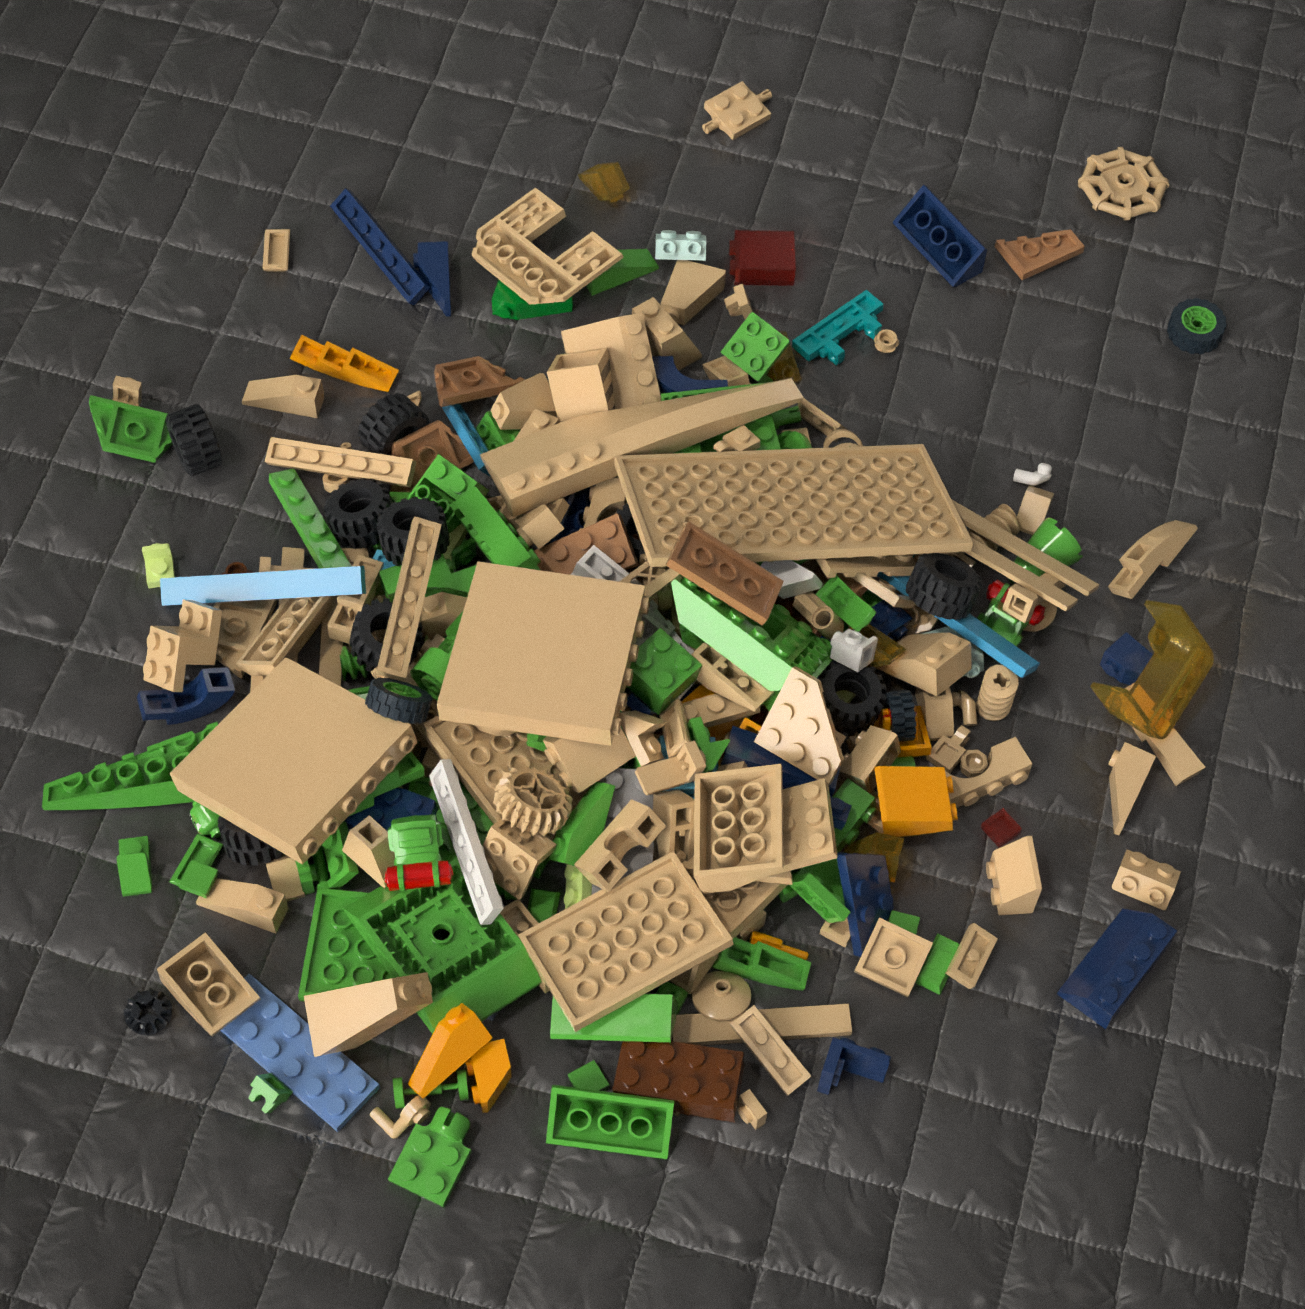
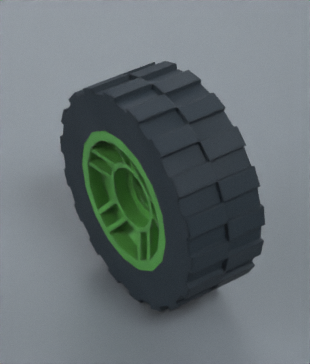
M1199 298L1186 299L1184 302L1178 303L1171 313L1167 327L1168 337L1176 347H1179L1184 352L1187 351L1190 354L1209 353L1221 343L1227 325L1225 323L1226 317L1216 304H1212L1208 300H1201Z
M379 677L371 680L365 705L373 710V712L386 718L404 723L421 724L427 719L433 698H431L432 696L427 691L422 690L418 686L395 679Z

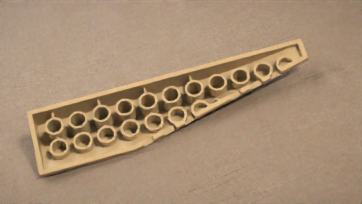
M792 378L585 414L480 454V457L512 517H516L542 504L546 505L618 476L614 465L615 456L672 454L803 401L804 397Z

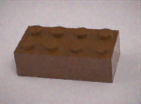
M622 1041L612 1091L613 1093L674 1100L673 1113L679 1112V1114L735 1122L745 1067L744 1052L671 1041V1043Z

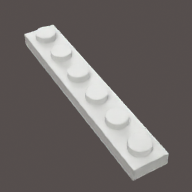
M441 759L429 777L480 925H488L504 909L502 898L496 889L493 873L489 869L485 857L484 847L478 838L475 822L472 820L467 806V799L463 795L459 784L458 774L453 767L451 759Z

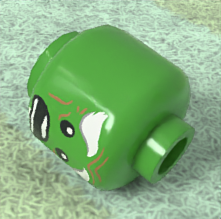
M194 801L189 815L197 832L202 836L211 835L213 839L220 837L221 834L218 827V817L220 815Z

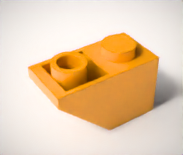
M504 1039L488 1042L465 1062L468 1076L474 1075L476 1085L471 1086L474 1104L481 1105L482 1113L490 1111L511 1079V1065Z

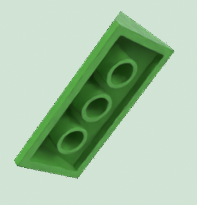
M644 994L575 1032L553 996L550 1038L671 1043L678 1011V1002L673 995Z
M552 1085L546 1143L667 1159L674 1100Z

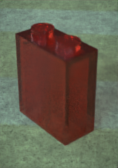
M735 230L734 240H729V255H734V260H730L729 274L734 275V285L794 286L796 273L794 231Z

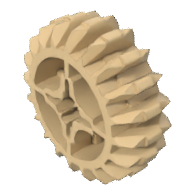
M522 765L519 769L512 767L509 772L504 773L495 787L493 803L497 806L496 812L502 814V821L511 822V828L518 827L521 829V833L529 831L532 836L537 832L545 836L547 833L554 834L566 824L572 812L573 798L569 796L570 789L563 787V781H557L555 774L548 775L545 773V769L538 771L534 766L527 769Z

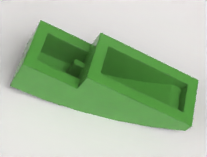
M735 937L733 939L734 945L721 951L712 965L715 969L733 973L748 980L803 991L806 986L811 962L759 941L751 944Z

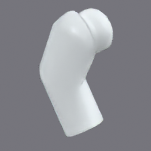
M1040 463L1038 470L1035 472L1016 469L1013 481L1036 486L1051 478L1052 474L1050 472L1052 467L1049 464Z

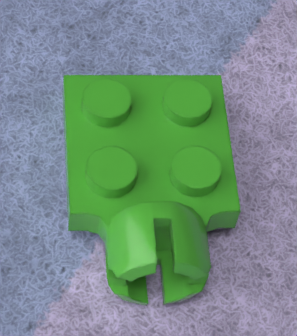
M439 1107L429 1125L421 1126L417 1123L415 1124L388 1178L389 1182L443 1208L472 1153L471 1149L463 1145V1140L470 1128L469 1119L459 1112L454 1114L451 1112L452 1109L447 1107Z

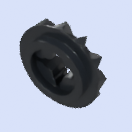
M152 988L146 991L138 990L136 995L128 998L127 1005L123 1009L127 1026L133 1032L140 1035H152L160 1032L168 1025L172 1017L170 999L162 991H155ZM150 1005H153L152 1009L156 1016L146 1014L142 1017L143 1013L139 1006L148 1008Z

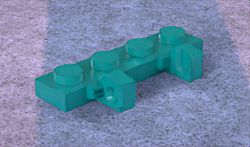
M865 290L793 339L792 348L808 361H811L818 355L822 358L827 356L828 360L837 366L845 359V350L839 346L841 339L856 329L857 331L863 329L865 334L874 340L875 336L881 331L882 324L877 321L876 315L883 311L884 304L868 290Z

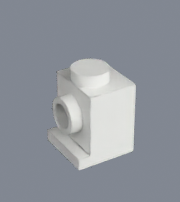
M851 629L843 633L837 631L831 639L832 650L830 658L859 672L873 662L878 638L872 636L868 639L861 633Z

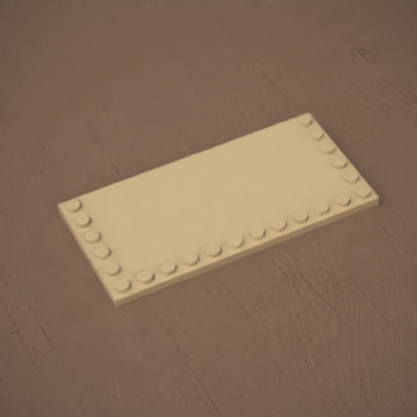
M924 444L615 456L614 465L650 567L666 566L676 541L688 521L753 562L864 556L878 557L884 555L944 552L957 553L971 551L973 541Z

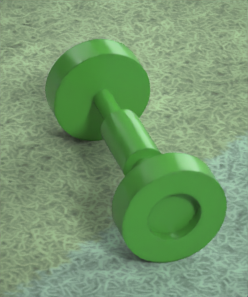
M466 1069L457 1070L458 1083L439 1084L427 1096L442 1094L444 1090L459 1089L460 1101L469 1100ZM402 1077L393 1078L396 1109L404 1108V1095L417 1093L411 1088H403Z

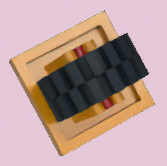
M909 690L886 692L885 709L881 710L874 726L897 734L901 749L898 757L931 755L932 747L920 706H914L911 692Z

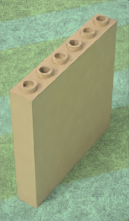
M477 562L437 701L439 719L612 746L614 735H619L621 729V718H618L620 710L625 711L627 693H624L625 687L631 686L633 669H630L631 662H636L638 658L639 645H636L637 638H642L644 632L642 617L643 614L647 615L649 612L650 598L646 597L645 585Z
M285 657L169 774L179 792L303 865L310 856L317 852L325 840L336 832L340 824L350 814L355 812L358 805L376 789L377 785L387 774L395 769L403 757L413 750L418 742L411 724L395 721L373 712V710L365 705V699Z

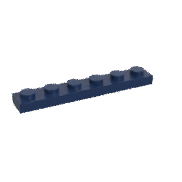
M345 188L330 207L406 301L411 305H415L430 289V286L354 193Z

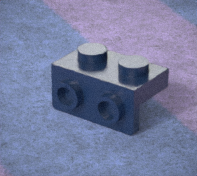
M882 600L872 606L876 614L869 625L862 628L870 638L872 636L878 638L875 652L879 649L881 651L886 650L894 640L898 641L904 637L909 631L906 627L912 620V617L904 609L893 607L885 600Z

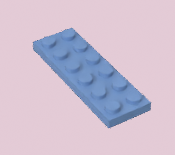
M248 974L244 979L259 995L261 1000L220 1031L267 1072L280 1080L297 1098L334 1130L339 1132L380 1089L379 1083L342 1052L314 1057L309 1024L252 975Z

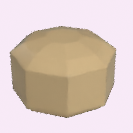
M967 750L960 759L961 772L968 778L979 776L987 770V756L981 751Z

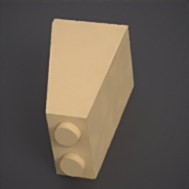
M428 972L304 996L314 1057L355 1049L433 1003L432 986L428 978Z

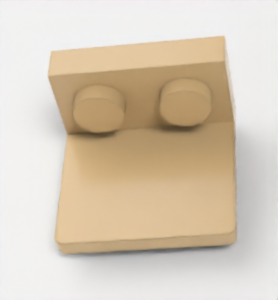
M501 818L490 827L483 847L489 869L493 873L494 882L520 900L525 895L537 866L553 853L557 844L538 832L534 836L529 831L521 833L520 828H511V822L502 821Z

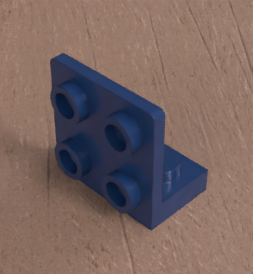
M833 1037L817 1091L828 1095L831 1085L838 1086L842 1070L883 1083L891 1056L886 1055L883 1050L875 1047L867 1049L858 1046L853 1040L848 1038L837 1039Z

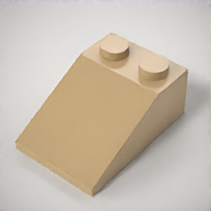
M949 632L905 635L873 659L871 666L938 696L972 669L971 642Z
M206 932L157 968L161 982L211 1037L261 1000L259 995Z

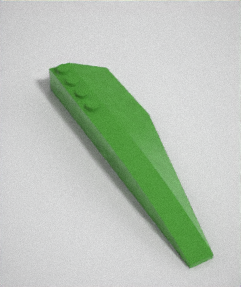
M370 686L349 689L348 691L366 700ZM214 722L206 725L207 728L195 734L190 731L148 746V751L138 755H134L133 752L122 756L123 760L110 765H107L106 762L96 765L91 772L85 774L77 772L46 783L43 790L42 808L43 810H90L194 802L193 799L177 790L169 773L218 723Z

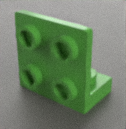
M751 312L722 349L721 353L759 383H767L773 381L767 376V373L788 347L790 340L754 312Z
M837 858L802 867L793 876V885L789 886L828 923L844 921L851 913L844 906L845 902Z

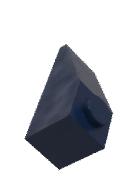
M448 241L418 242V253H413L414 268H419V274L430 286L429 293L445 316L450 317Z
M1127 632L1104 651L1100 666L1103 667L1106 674L1114 677L1120 683L1131 685L1137 682L1143 690L1173 700L1181 701L1189 686L1188 683Z

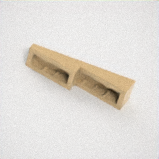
M1137 682L1113 694L1112 697L1141 742H1148L1175 786L1198 775L1206 768Z

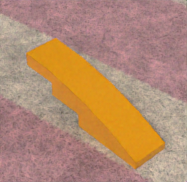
M301 335L290 357L295 362L334 378L385 392L389 391L399 371L353 347L349 352L328 341L324 346L304 335Z

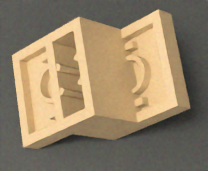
M183 599L182 608L179 613V626H150V633L147 637L146 662L143 666V680L172 692H182L186 665H215L222 610L194 600Z

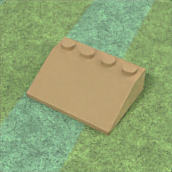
M643 313L620 316L561 332L565 353L608 348L615 409L661 401Z
M774 764L695 774L694 878L702 894L731 891L784 870L782 765Z

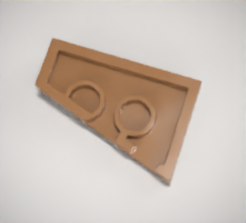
M1072 230L1042 233L1041 237L1027 239V236L1017 237L1015 241L1005 242V239L996 240L994 246L1021 280L1083 253L1085 248Z

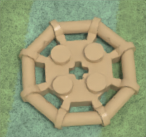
M1117 147L1116 150L1097 156L1091 155L1087 158L1086 168L1082 177L1078 179V187L1083 189L1093 204L1092 208L1095 211L1101 210L1123 217L1124 220H1130L1132 217L1147 212H1157L1160 209V202L1165 190L1169 187V180L1162 175L1154 163L1153 157L1142 156L1124 150L1123 147ZM1128 162H1133V163H1135V164H1134V166H1133V165L1128 164ZM1099 170L1102 173L1100 176H1094V171ZM1120 180H1123L1124 182H1129V183H1128V184H1123V183L1120 182ZM1098 186L1102 194L1099 196L1093 187ZM1148 187L1155 188L1153 195L1147 192ZM1140 200L1143 202V204L1131 207V203Z

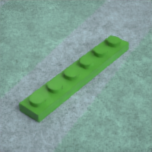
M295 469L270 473L269 483L318 568L352 567Z

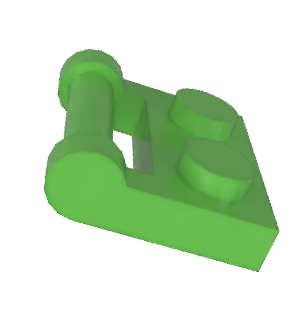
M344 821L336 832L330 835L312 856L319 883L317 888L339 890L359 873L357 863L342 851L349 834L347 823ZM323 850L325 851V856H326V860H327V864H328V870H327V866H326V862H325Z

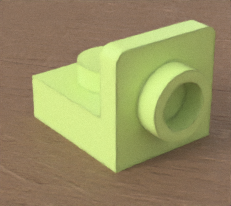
M156 543L142 547L148 588L160 587V578L175 577L173 556L168 543Z

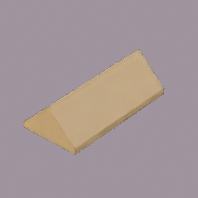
M334 596L286 598L235 665L251 676H263L264 679L285 657L293 661L331 610Z

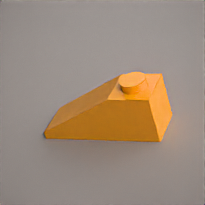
M463 1003L449 1010L445 1018L438 1023L408 1082L409 1087L422 1099L492 1039V1036L477 1015Z

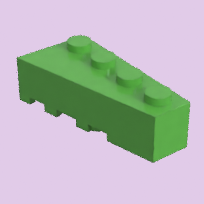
M476 486L449 505L471 538L492 564L540 570L537 565L541 561L535 552L518 535L500 510H494Z

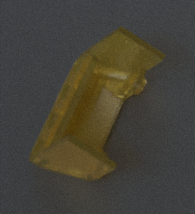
M1146 600L1144 605L1156 621L1148 634L1149 644L1155 653L1130 691L1095 682L1090 687L1110 714L1147 736L1162 740L1169 735L1210 671L1214 655L1182 606Z

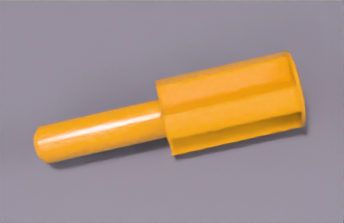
M755 930L750 936L749 943L751 944L759 941L801 959H808V952L784 945L781 939Z

